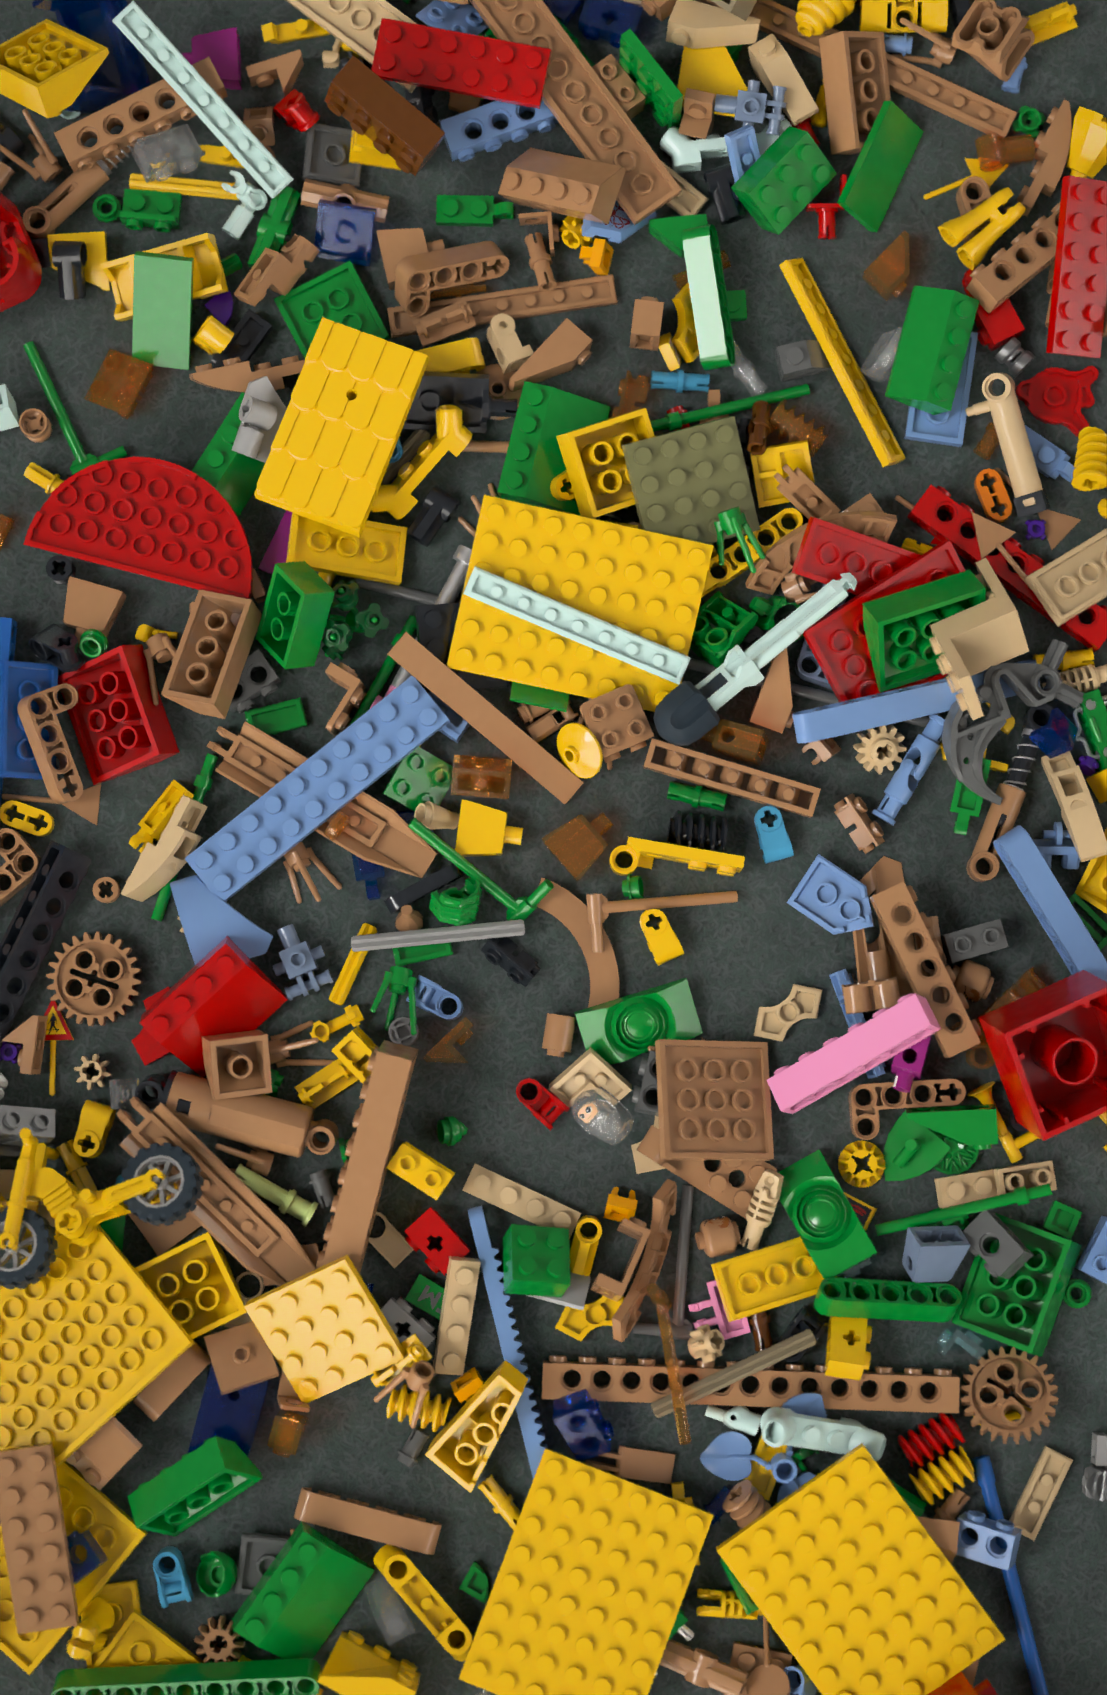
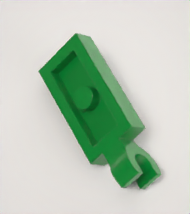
M437 195L436 225L493 227L494 219H514L513 202L494 204V196Z
M967 757L963 759L964 764L968 763ZM983 758L982 773L985 783H987L991 759ZM957 778L949 810L958 813L955 820L954 833L966 835L970 816L979 817L983 798L968 789Z

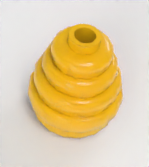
M800 0L797 5L798 12L795 14L798 31L806 37L822 35L825 31L833 28L834 25L841 23L845 17L852 13L856 0Z

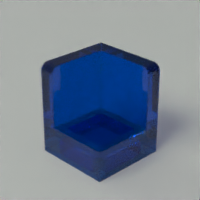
M1058 708L1051 710L1048 724L1032 731L1029 738L1051 759L1073 749L1078 728Z

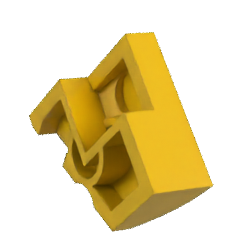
M105 231L47 235L52 269L57 270L52 261L54 241H84L87 247V263L84 267L85 281L100 287L104 291H110V280L101 267V263L108 262Z

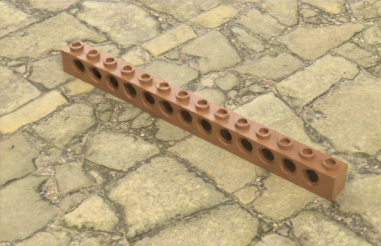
M549 1355V1360H543L542 1399L652 1403L684 1388L682 1380L686 1375L695 1374L701 1380L726 1368V1366H715V1361L703 1364L702 1360H697V1365H685V1360L668 1359L667 1364H656V1359L638 1358V1363H626V1358L609 1357L608 1362H596L597 1357L579 1356V1361H567V1356ZM727 1361V1367L739 1361ZM786 1363V1369L774 1368L773 1364L750 1375L758 1380V1385L753 1391H745L742 1388L743 1379L728 1385L723 1390H718L690 1403L699 1405L781 1407L790 1398L804 1393L801 1389L802 1382L807 1378H813L817 1382V1387L812 1393H819L822 1396L825 1409L959 1413L960 1377L952 1374V1369L935 1368L934 1374L922 1373V1368L905 1367L904 1373L893 1372V1367L875 1366V1372L863 1371L861 1380L825 1376V1364H816L815 1370L804 1369V1364ZM568 1370H576L580 1373L581 1379L576 1385H569L564 1381V1374ZM606 1371L610 1375L609 1383L605 1386L595 1384L593 1381L595 1373ZM635 1372L640 1376V1381L635 1387H628L623 1383V1377L626 1373ZM658 1373H665L669 1376V1383L664 1388H657L653 1385V1378ZM777 1377L787 1379V1387L782 1392L772 1390V1382ZM837 1379L846 1381V1389L841 1394H834L831 1391V1385ZM866 1380H873L876 1384V1389L871 1395H863L861 1392V1385ZM896 1381L905 1383V1392L901 1396H893L891 1394V1386ZM926 1382H932L935 1386V1391L930 1397H922L920 1393L921 1386Z

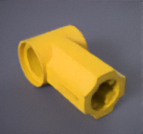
M593 1215L582 1216L576 1224L570 1248V1272L590 1276L598 1243L602 1235L601 1222ZM586 1222H592L597 1226V1232L594 1236L586 1237L580 1231L581 1226Z

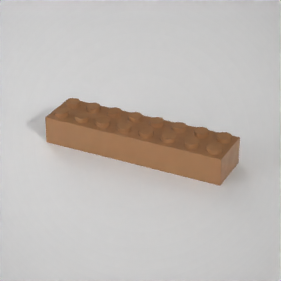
M384 1040L380 1048L375 1047L374 1052L370 1055L367 1070L372 1071L371 1076H367L361 1089L360 1099H364V1104L361 1103L359 1110L357 1109L352 1127L357 1128V1131L353 1132L347 1144L345 1155L350 1156L349 1160L346 1159L345 1165L342 1166L338 1184H341L342 1188L339 1187L337 1195L335 1194L330 1212L335 1213V1216L332 1215L330 1223H327L323 1240L328 1241V1243H325L323 1250L320 1251L316 1268L348 1254L358 1273H361L387 1173L386 1167L390 1162L419 1049Z

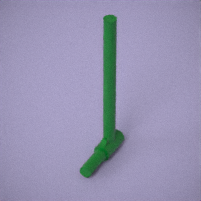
M34 342L25 343L23 347L76 459L70 467L72 474L74 475L88 466L105 460L109 461L128 456L123 445L99 457L85 453Z
M415 817L407 826L474 881L478 879L481 882L482 888L507 907V921L520 919L525 921L537 908V904L554 888L553 883L545 879L529 897L514 899Z

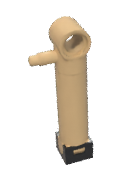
M993 373L987 376L982 384V392L987 400L973 404V406L966 408L965 411L969 417L991 412L1015 496L1013 501L1018 518L1050 509L1046 490L1042 488L1016 397L1015 382L1006 373ZM997 379L1002 380L1005 384V392L1000 396L992 391V384Z

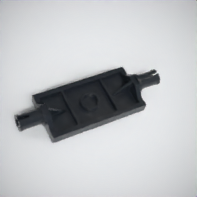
M425 371L403 429L436 430L435 410L441 405H456L462 410V424L468 430L486 433L487 419H490L491 416L516 417L517 399H491V396H489L488 374Z

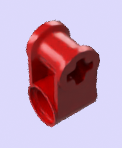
M296 89L291 90L273 107L275 114L286 121L285 125L287 127H292L300 132L310 129L320 118L317 111L311 109L304 94Z
M524 1078L516 1086V1095L519 1101L550 1131L553 1129L552 1124L564 1111L568 1112L570 1110L551 1091L549 1092L534 1078ZM526 1083H533L537 1087V1094L532 1099H525L520 1093L521 1087ZM553 1106H556V1107L549 1113V1115L546 1116V1114L551 1110V1108H552Z

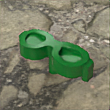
M802 1448L792 1455V1459L795 1465L797 1464L802 1472L807 1470V1467L802 1460L814 1453L819 1454V1451Z

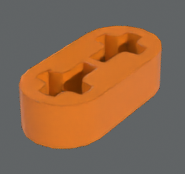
M984 469L976 476L974 487L987 518L995 523H1001L1010 516L1012 503L999 473L993 469ZM984 476L995 480L992 485L993 494L990 493L987 486H981ZM993 498H996L999 506L1004 505L1006 507L1002 512L1003 516H999L997 512L992 513L991 509L995 506Z

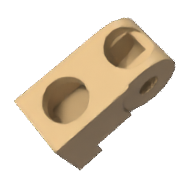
M501 313L492 318L487 330V338L503 374L518 370L533 354L530 344L522 347L514 331V320L509 315Z

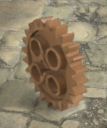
M97 931L94 939H91L88 932H84L83 941L77 936H73V946L62 943L65 949L64 954L54 952L55 956L59 959L58 963L49 962V965L55 969V973L46 974V977L54 979V983L47 986V989L56 990V994L50 1000L61 1001L57 1007L58 1011L68 1009L65 1018L71 1019L76 1014L77 1024H82L85 1018H87L88 1026L92 1027L96 1019H98L101 1026L106 1025V1017H109L112 1022H117V1012L126 1016L127 1012L124 1006H135L134 1002L130 999L131 995L140 996L141 994L134 989L135 985L143 984V981L135 979V975L142 972V969L133 968V964L139 960L138 957H128L132 948L127 947L122 950L123 940L119 939L112 944L113 935L108 934L104 940H102L101 932ZM88 952L91 954L93 961L91 966L84 969L80 966L79 959L82 954ZM112 962H117L120 966V973L115 978H110L107 975V967ZM76 969L90 975H95L97 971V977L119 985V988L113 989L98 983H94L91 986L92 981L75 976L70 973V970ZM79 980L82 983L83 989L78 996L74 997L70 993L69 988L73 981ZM105 989L110 993V1001L108 1004L101 1006L97 1002V995L101 990Z
M1000 1347L999 1355L997 1356L991 1350H988V1360L978 1356L979 1367L972 1364L969 1365V1371L973 1375L964 1374L963 1381L968 1385L961 1386V1393L968 1395L961 1398V1405L969 1406L964 1410L965 1417L974 1415L971 1420V1426L974 1427L981 1424L980 1435L990 1431L991 1441H994L1000 1435L1005 1445L1009 1437H1013L1016 1445L1019 1444V1439L1022 1435L1028 1442L1031 1441V1431L1040 1436L1042 1434L1040 1424L1047 1427L1050 1426V1420L1047 1416H1055L1056 1410L1051 1406L1058 1405V1398L1052 1396L1058 1392V1386L1049 1385L1054 1381V1375H1044L1048 1365L1043 1364L1038 1367L1037 1355L1029 1360L1025 1351L1020 1356L1016 1355L1015 1347H1012L1010 1354H1006L1003 1347ZM1002 1370H1009L1014 1376L1010 1380H1003L998 1376V1373ZM991 1379L997 1386L988 1383L987 1380ZM1032 1387L1038 1391V1395L1034 1398H1028L1022 1391L1025 1388ZM1011 1391L1015 1393L1014 1398L1011 1396L1008 1399L1004 1398V1393L1009 1394ZM984 1393H991L996 1397V1400L993 1403H985L980 1397ZM1022 1405L1030 1407L1032 1411H1026ZM1013 1410L1017 1411L1021 1418L1017 1421H1010L1005 1417V1414Z

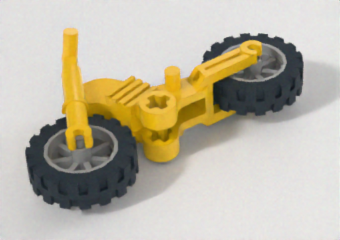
M29 1128L21 1129L19 1136L23 1141V1145L16 1165L10 1200L7 1201V1207L4 1208V1211L0 1212V1250L7 1251L0 1258V1286L7 1289H14V1287L24 1289L30 1283L34 1285L40 1281L39 1278L42 1275L46 1276L50 1271L48 1267L56 1259L54 1254L58 1246L57 1241L54 1239L56 1234L49 1225V1222L39 1215L40 1201H43L51 1217L55 1219V1226L59 1233L78 1245L86 1246L96 1239L98 1224L131 1212L144 1222H149L155 1226H160V1224L168 1226L174 1224L176 1220L182 1221L187 1217L186 1214L196 1208L197 1205L195 1203L202 1196L200 1189L204 1185V1180L200 1176V1172H202L200 1166L190 1154L179 1146H173L170 1143H163V1145L153 1143L150 1144V1148L145 1149L143 1147L138 1150V1155L128 1160L127 1163L129 1165L127 1169L122 1171V1183L105 1190L91 1192L89 1189H83L80 1192L63 1175L52 1168L46 1167L47 1159L57 1160L60 1154L57 1149L47 1147L45 1143L38 1144V1139L33 1136ZM165 1164L163 1172L155 1169L157 1166ZM172 1165L176 1166L180 1173L168 1178ZM181 1180L179 1190H177L178 1185L175 1182ZM171 1193L175 1194V1196L172 1199H170ZM13 1256V1268L3 1267ZM26 1257L27 1261L20 1265V1258Z

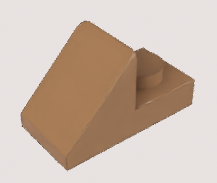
M299 49L247 66L246 70L252 87L256 85L258 87H267L273 84L275 79L279 78L284 95L286 96L291 91L304 62Z
M690 88L686 89L684 114L679 134L707 139L714 126L715 94Z
M33 1015L2 1039L5 1042L23 1044V1049L18 1054V1066H20V1073L41 1074L48 1016Z

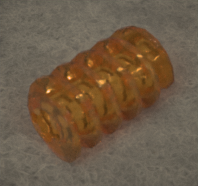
M784 398L769 418V423L771 424L770 434L779 429V440H783L787 436H789L788 443L808 440L810 458L812 459L824 444L830 432L827 435H823L825 428L823 424L814 429V418L805 423L806 412L804 411L795 416V405L786 410L787 400Z

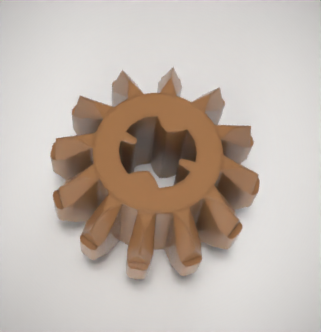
M221 1615L218 1624L215 1618L209 1617L207 1620L208 1626L200 1625L198 1630L202 1635L196 1636L194 1642L202 1645L196 1650L197 1655L207 1654L204 1658V1663H209L211 1658L215 1659L214 1662H222V1659L224 1662H233L232 1657L237 1659L241 1657L242 1653L238 1648L244 1647L246 1641L238 1638L241 1635L233 1631L232 1620L229 1625H226V1616ZM218 1635L224 1637L222 1641H227L222 1648L216 1646L218 1642H213Z

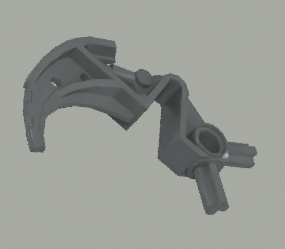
M1052 639L1041 664L1001 663L989 667L984 673V684L976 689L979 703L981 704L983 701L990 703V709L986 718L967 725L966 719L970 715L966 710L963 713L957 701L951 705L943 725L942 744L944 754L957 780L978 796L997 805H1000L1003 799L986 785L982 773L983 755L987 745L1007 723L1006 719L1012 717L999 681L1000 677L1027 706L1037 707L1052 701L1053 698L1075 709L1078 708L1079 704H1082L1084 693L1062 683V677H1060V673L1057 671L1068 648L1066 643ZM1042 675L1046 678L1044 689H1040L1038 685V680ZM971 733L972 739L968 740L967 735ZM965 757L968 758L967 764H964L963 759Z

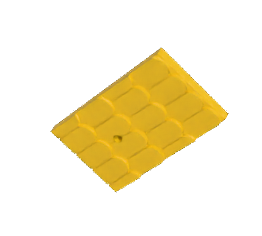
M322 317L305 357L304 366L291 394V400L271 445V451L258 479L257 488L254 493L255 498L360 538L429 362L428 355Z

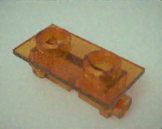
M627 370L626 378L621 379L618 395L621 396L619 407H614L612 418L642 409V407H636L634 404L635 402L646 404L650 387L647 376L638 375L637 379H634L631 372Z

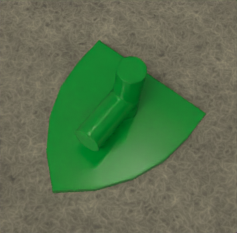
M905 1110L889 1132L884 1147L885 1181H904L926 1173L944 1158L951 1147L929 1128L908 1120Z

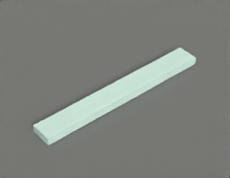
M134 0L112 20L272 199L294 180Z
M474 566L463 592L466 596L678 685L691 659L687 655Z

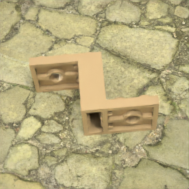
M987 558L975 562L979 573L975 576L986 588V601L929 625L933 637L929 638V642L935 655H940L936 659L942 675L948 674L945 678L951 692H958L955 695L962 712L968 711L972 720L984 715L971 676L1029 651L1017 609Z

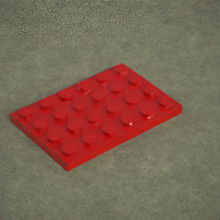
M944 540L828 613L804 631L803 636L839 702L882 693L877 687L864 631L863 603L964 572L965 569L949 540ZM939 673L887 691L940 680L948 674L942 675Z

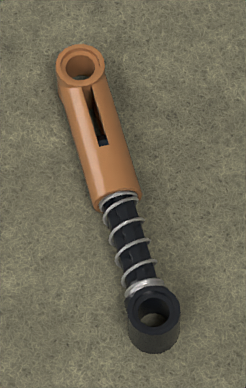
M1047 703L1031 707L1024 714L1023 733L1021 734L1023 739L1021 744L1017 745L1018 752L1016 756L1012 757L1013 765L1007 770L1009 774L1007 780L1003 784L999 783L995 793L1003 798L1000 805L991 803L971 858L967 862V874L976 882L991 880L999 872L1001 858L996 852L994 845H992L990 852L987 851L996 827H999L995 840L1013 829L1026 796L1022 788L1023 785H1027L1025 780L1028 773H1031L1029 769L1033 760H1036L1034 756L1037 749L1041 748L1039 743L1044 741L1043 739L1047 737L1049 729L1056 723V712ZM1034 712L1044 714L1046 718L1044 726L1035 724L1033 720ZM979 859L985 860L989 864V872L986 875L980 874L976 870V863Z

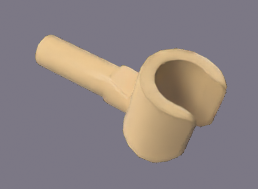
M337 38L332 51L323 50L322 60L324 68H337L339 66V52L342 42Z

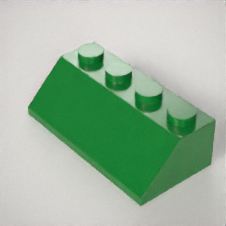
M913 286L885 397L932 415L951 411L979 300L954 290Z
M243 392L192 470V472L209 482L221 493L238 517L254 494L258 479L265 465L262 461L232 451L241 424L239 410L245 394Z
M215 1436L207 1439L204 1445L195 1451L183 1455L181 1460L174 1465L162 1469L159 1475L152 1480L140 1484L138 1489L127 1497L136 1528L175 1537L263 1479L258 1468L234 1441Z

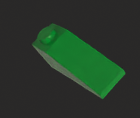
M995 1104L906 1108L908 1120L966 1145H974V1149H991V1144H998L997 1110Z

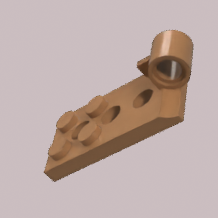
M651 1125L636 1149L745 1219L754 1189L763 1172L768 1169L777 1171L775 1167L764 1160H720L719 1167L716 1170L708 1171L704 1166V1160L660 1159L659 1129ZM734 1170H741L744 1174V1181L739 1186H732L729 1183V1175Z

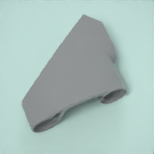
M267 376L248 383L239 410L241 424L232 447V451L264 463L267 461L271 445L287 410Z

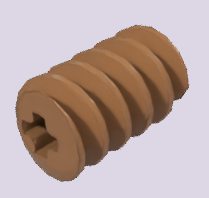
M748 1479L737 1483L723 1503V1509L730 1512V1517L736 1520L740 1528H744L772 1508Z

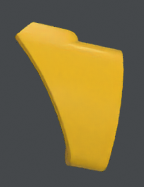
M684 46L678 81V90L683 95V108L687 88L713 93L715 98L716 94L738 97V90L747 91V87L725 46L697 49ZM714 112V114L735 117V114Z

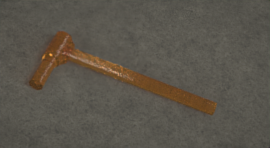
M650 1283L647 1286V1292L657 1310L679 1444L685 1445L691 1443V1436L669 1315L671 1300L656 1283Z

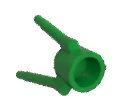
M738 506L717 513L719 521L714 522L717 532L719 565L724 566L725 564L723 531L725 530L727 535L736 533L750 571L753 574L756 573V568L742 530L746 532L759 557L764 559L766 556L751 530L744 512L741 513Z
M391 966L389 971H385L383 982L370 1011L372 1013L376 1012L389 986L388 991L392 992L385 1024V1030L389 1031L398 995H404L406 990H408L411 1034L415 1036L417 1034L415 999L417 978L412 977L413 971L408 968Z

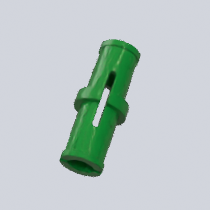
M670 781L667 799L692 804V807L695 808L702 806L723 812L727 793L703 789L701 785L694 787Z

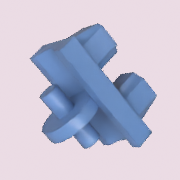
M1054 822L1053 830H1043V839H1032L1049 868H1051L1052 855H1062V868H1079L1080 858L1068 830H1063L1062 822Z

